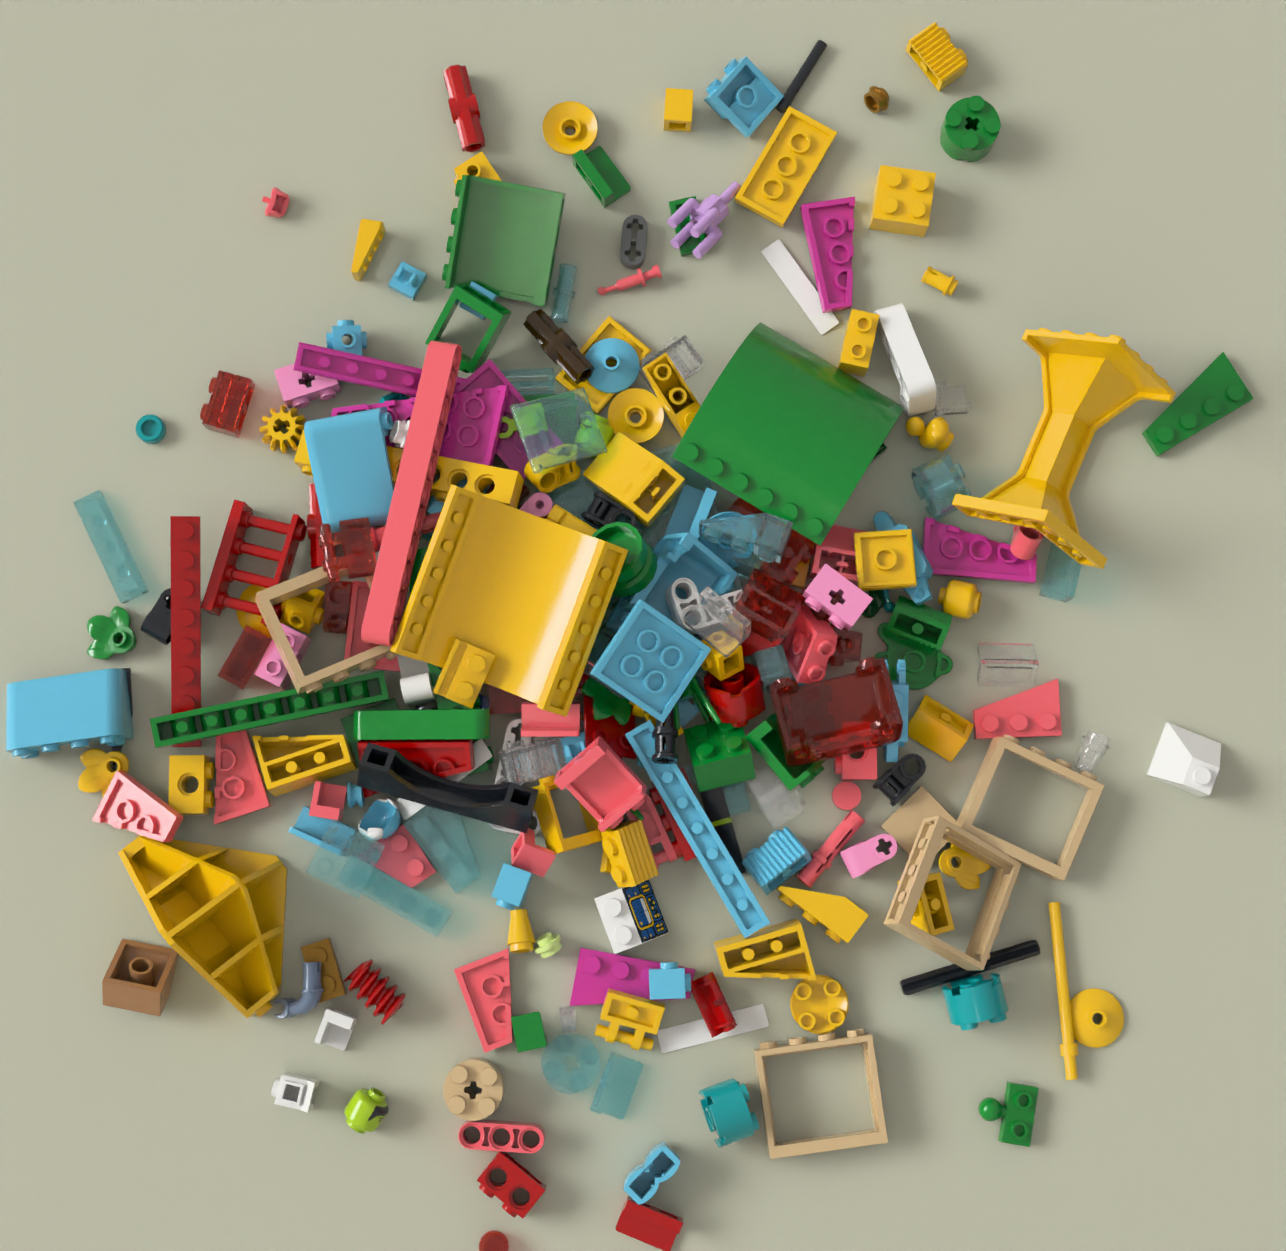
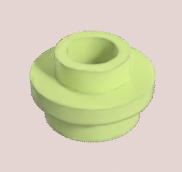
M551 932L543 934L536 940L535 953L540 954L542 958L555 954L562 948L560 943L561 937L559 934L552 935Z

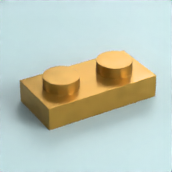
M327 938L300 947L305 963L321 962V983L324 992H322L318 1003L347 994L345 985L342 983L343 979L331 939Z

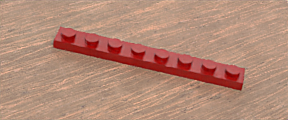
M170 516L171 714L201 708V516ZM201 740L177 744L171 747H201Z

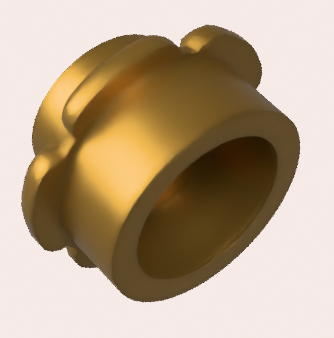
M877 86L870 87V91L864 95L866 107L873 113L887 110L889 95L886 90Z

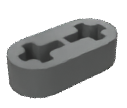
M639 215L627 217L622 227L620 259L623 266L631 270L640 268L645 261L648 227L646 220ZM633 223H637L638 227L643 229L638 230L637 239H633L632 230L627 229L632 228ZM631 246H636V255L638 257L635 258V261H629V256H627L630 254Z

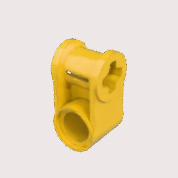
M569 444L560 445L539 457L531 459L524 468L525 477L542 493L552 492L564 484L577 480L581 475V470L576 463L578 456L576 447Z

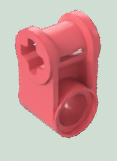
M1013 525L1010 551L1019 559L1030 560L1034 557L1044 535L1033 528Z

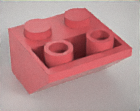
M833 525L822 544L818 545L815 543L809 578L814 579L823 566L827 564L858 587L853 534L869 531Z

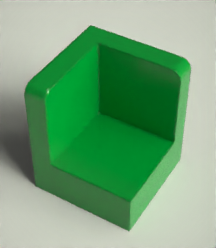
M540 1012L511 1017L518 1053L547 1047L548 1042L546 1033H544Z

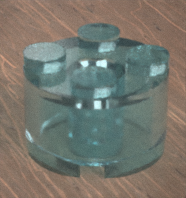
M948 453L942 454L912 469L911 477L920 500L924 498L929 505L925 509L935 520L959 510L952 505L956 494L972 496L962 479H965L963 468L959 463L954 464Z

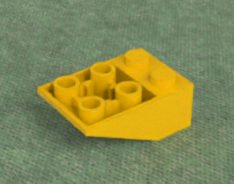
M620 432L613 437L605 450L596 457L582 474L616 503L632 511L636 519L646 528L650 527L683 488L685 478L663 460Z

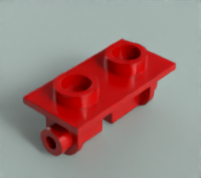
M713 971L691 982V992L712 1038L734 1029L737 1026L735 1018L730 1011Z

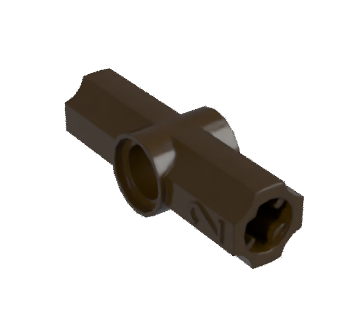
M542 309L533 311L526 317V321L523 324L525 328L541 344L540 347L556 365L559 364L573 382L578 385L581 382L587 381L592 376L595 370L594 366L577 349L578 346L562 328L559 329Z

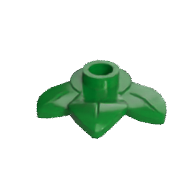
M115 606L109 617L96 615L88 620L87 630L94 639L87 649L88 655L96 659L107 660L115 653L126 654L135 648L137 638L135 632L130 628L131 617L125 609ZM123 635V640L119 643V639Z
M596 677L586 680L581 692L593 698L594 719L602 720L613 715L620 725H625L631 715L629 700Z

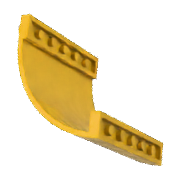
M451 484L390 651L443 668L455 638H458L495 654L484 683L534 702L542 710L567 717L628 550Z

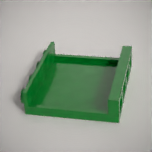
M462 175V180H457L455 196L459 197L458 207L453 208L451 215V225H455L453 236L448 237L446 252L450 253L449 264H444L442 281H446L445 288H454L457 284L464 282L468 285L471 282H475L499 297L530 302L533 305L545 307L548 302L566 193L473 175Z

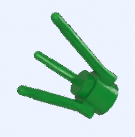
M694 675L680 696L681 700L693 697L706 724L712 722L709 714L716 724H721V719ZM677 701L674 706V727L679 730L680 718Z

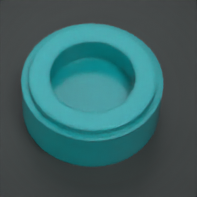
M151 414L145 415L138 420L136 433L143 442L156 444L164 438L166 426L159 417Z

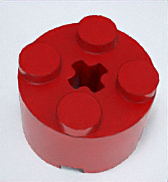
M744 663V670L722 681L710 672L705 675V695L717 712L721 722L731 723L734 727H743L749 723L750 719L766 709L762 680L757 667Z

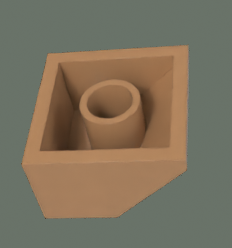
M122 939L102 980L103 1005L161 1016L170 995L179 954L171 948Z

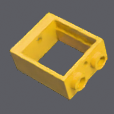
M555 775L539 779L540 785L533 787V789L539 790L535 810L547 849L554 851L556 855L601 842L603 837L598 829V821L580 802L579 805L587 833L563 838L550 791L560 789L554 783Z

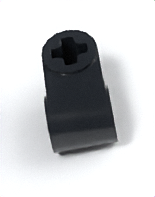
M595 491L593 494L595 498L586 512L583 511L581 514L584 520L598 528L615 523L621 518H627L631 521V525L637 529L634 513L599 491Z
M171 588L163 591L141 625L142 632L164 645H168L171 642Z
M913 753L903 756L872 787L879 789L890 800V805L892 807L895 806L923 776L926 770L924 759L918 754ZM914 759L918 763L919 769L915 775L906 773L904 769L906 760Z

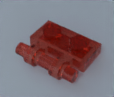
M368 517L339 521L340 532L335 533L331 532L330 524L319 526L320 536L318 537L319 547L323 548V571L327 572L329 582L339 581L338 570L347 568L348 579L374 576L377 561ZM342 544L344 556L336 557L335 545Z

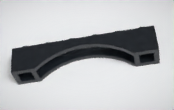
M369 742L359 764L357 786L523 833L528 831L539 791L512 782L498 785H474L451 781L418 767L397 750Z

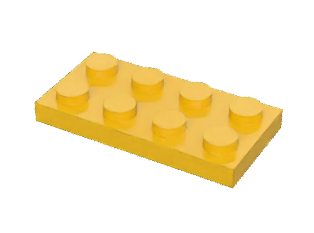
M789 106L737 193L734 202L783 228L836 138L837 132Z

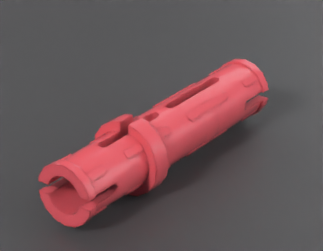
M850 810L818 851H813L811 854L812 860L806 864L796 877L804 885L811 888L825 869L829 870L835 856L842 850L861 825L864 824V819L856 812Z

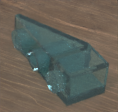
M768 513L700 520L699 535H702L705 540L711 543L722 542L730 545V548L734 551L753 553L762 561L780 563L791 537L794 522Z

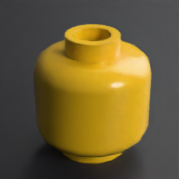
M951 580L946 588L941 587L938 604L943 605L944 613L950 614L953 617L970 619L973 614H978L982 592L978 591V587L974 583Z

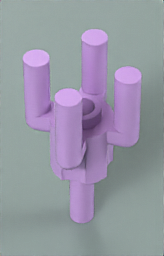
M733 182L720 196L712 194L701 204L696 199L689 198L667 220L670 227L676 228L689 214L691 219L670 241L672 247L679 249L691 236L698 238L702 233H705L708 236L692 251L696 258L701 259L722 237V231L717 225L728 215L727 204L737 195L741 185L738 182Z

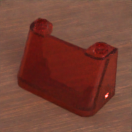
M875 657L863 659L859 662L860 665L856 667L855 673L801 686L798 685L797 681L791 680L788 677L778 679L774 684L769 685L781 743L788 766H800L885 746L901 738L903 720L884 658L876 659Z

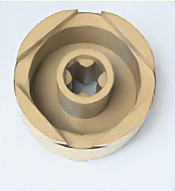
M479 1057L468 1058L458 1063L448 1073L443 1087L444 1099L450 1112L459 1118L469 1121L481 1120L490 1116L501 1103L505 1092L504 1078L499 1069L489 1060ZM473 1081L477 1082V1087L482 1088V1091H479L476 1096H473L472 1092L467 1090V1087Z

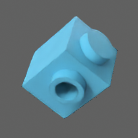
M661 962V968L649 969L650 1000L686 998L685 992L691 991L690 974H685L684 967H678V962Z

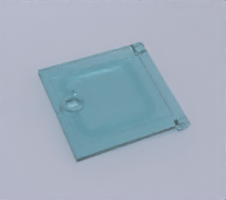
M584 388L510 406L534 474L541 472L543 469L607 452L596 416L593 413ZM579 418H580L581 424H582L583 426H585V428H583V427L579 424Z

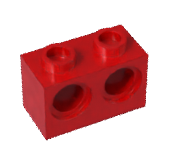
M502 1151L496 1154L477 1179L481 1183L479 1189L490 1198L496 1196L503 1202L501 1207L514 1218L519 1215L522 1219L542 1196L547 1187L507 1152ZM497 1168L504 1170L507 1175V1180L500 1184L495 1183L491 1179V1171ZM517 1188H525L530 1194V1199L524 1203L515 1200L513 1192Z

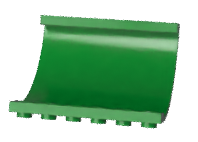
M760 322L745 338L720 374L672 457L816 544L821 545L905 407Z

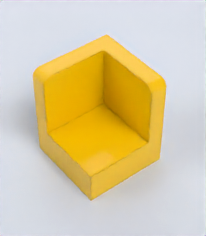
M666 88L663 130L691 132L693 90Z

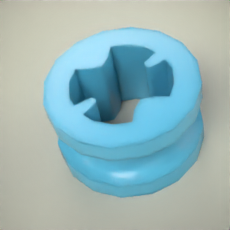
M352 782L347 783L349 808H353L356 804L360 807L365 806L363 788L353 785Z

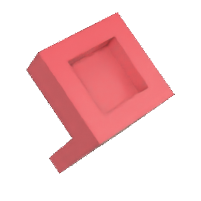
M315 781L309 816L342 821L347 787Z
M529 828L527 833L520 832L511 847L512 866L544 877L556 857L554 851L535 844L534 830Z

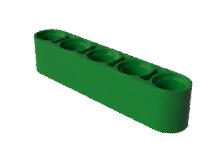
M490 709L353 711L354 740L490 738Z

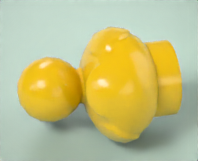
M911 417L906 421L905 428L908 436H919L920 445L926 449L935 448L942 452L953 441L954 434L949 431L948 422L943 417L933 419L926 426L919 417Z

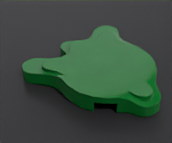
M887 622L880 624L877 628V634L887 646V651L878 652L874 656V662L879 669V661L887 660L889 665L888 680H897L896 664L898 659H905L906 682L909 684V690L924 689L937 678L948 674L952 670V659L943 654L941 650H936L935 647L931 648L930 645L926 646L925 643L920 644L919 641L915 642L914 639L910 640L909 637L899 636L898 633H893L892 630L888 632ZM878 675V677L874 680V682H873V684H872V688H873L874 692H875V681H876V680H879V675Z

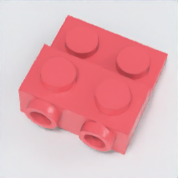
M797 604L782 641L783 647H780L778 653L798 683L818 685L826 675L827 662L829 657L835 652L838 635L828 621L817 620L807 605Z

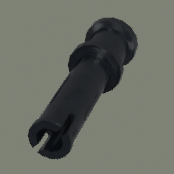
M674 707L663 723L656 719V728L652 731V738L655 739V754L652 755V761L657 764H673L678 762V755L675 754V739L678 738V731L674 727Z

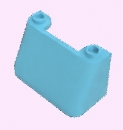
M387 407L305 422L304 434L323 527L328 535L384 525L387 522L395 488L384 437L388 436L390 429L393 428V419L391 414L387 412Z
M689 532L667 534L653 548L657 556V570L653 580L645 589L635 595L621 597L610 614L606 626L614 633H617L638 599L643 600L673 621L665 594L669 586L677 579L688 578L693 581L702 602L712 597L729 593L734 586L733 581L738 573ZM679 587L675 588L677 597L680 599L687 598L685 590ZM689 614L685 615L686 623L694 627L696 624L695 618Z

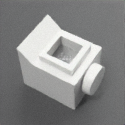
M286 1072L281 1074L280 1079H275L271 1091V1096L276 1097L274 1104L307 1113L310 1112L314 1106V1103H311L314 1089L318 1087L320 1080Z

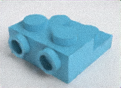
M745 56L738 61L734 58L725 66L723 71L726 75L720 81L715 79L706 88L705 91L708 95L704 101L722 119L727 118L746 138L754 132L784 95Z

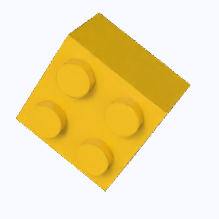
M880 165L876 177L869 229L924 237L929 227L936 173Z

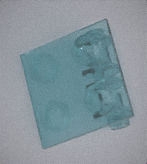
M332 820L306 873L359 899L376 863H378L385 845Z

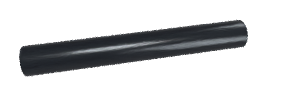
M818 40L786 90L784 97L776 106L779 112L785 114L826 49L827 44L824 41Z

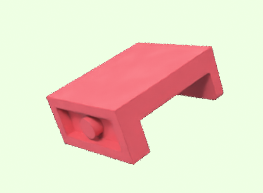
M600 736L556 773L554 783L561 790L566 787L598 821V829L601 832L605 831L608 827L614 829L624 819L623 815L628 810L632 809L635 811L646 800L647 786Z

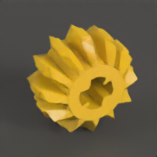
M281 405L280 413H277L274 408H270L272 417L262 416L263 422L267 425L259 427V431L265 434L262 441L264 444H270V449L273 452L280 447L281 452L287 454L288 446L297 451L298 446L296 442H300L301 434L304 430V425L302 424L306 421L304 415H298V410L294 407L288 411L285 405ZM283 425L288 429V432L285 434L280 430V427Z

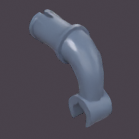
M321 962L302 963L303 990H300L302 996L299 1000L294 998L277 999L274 1003H282L285 1006L282 1014H274L277 1018H292L296 1015L306 1014L316 1007L321 999L322 992H324L321 983Z

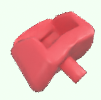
M274 187L271 192V198L263 196L262 199L263 202L268 203L265 210L266 216L281 218L285 215L289 205L288 194Z

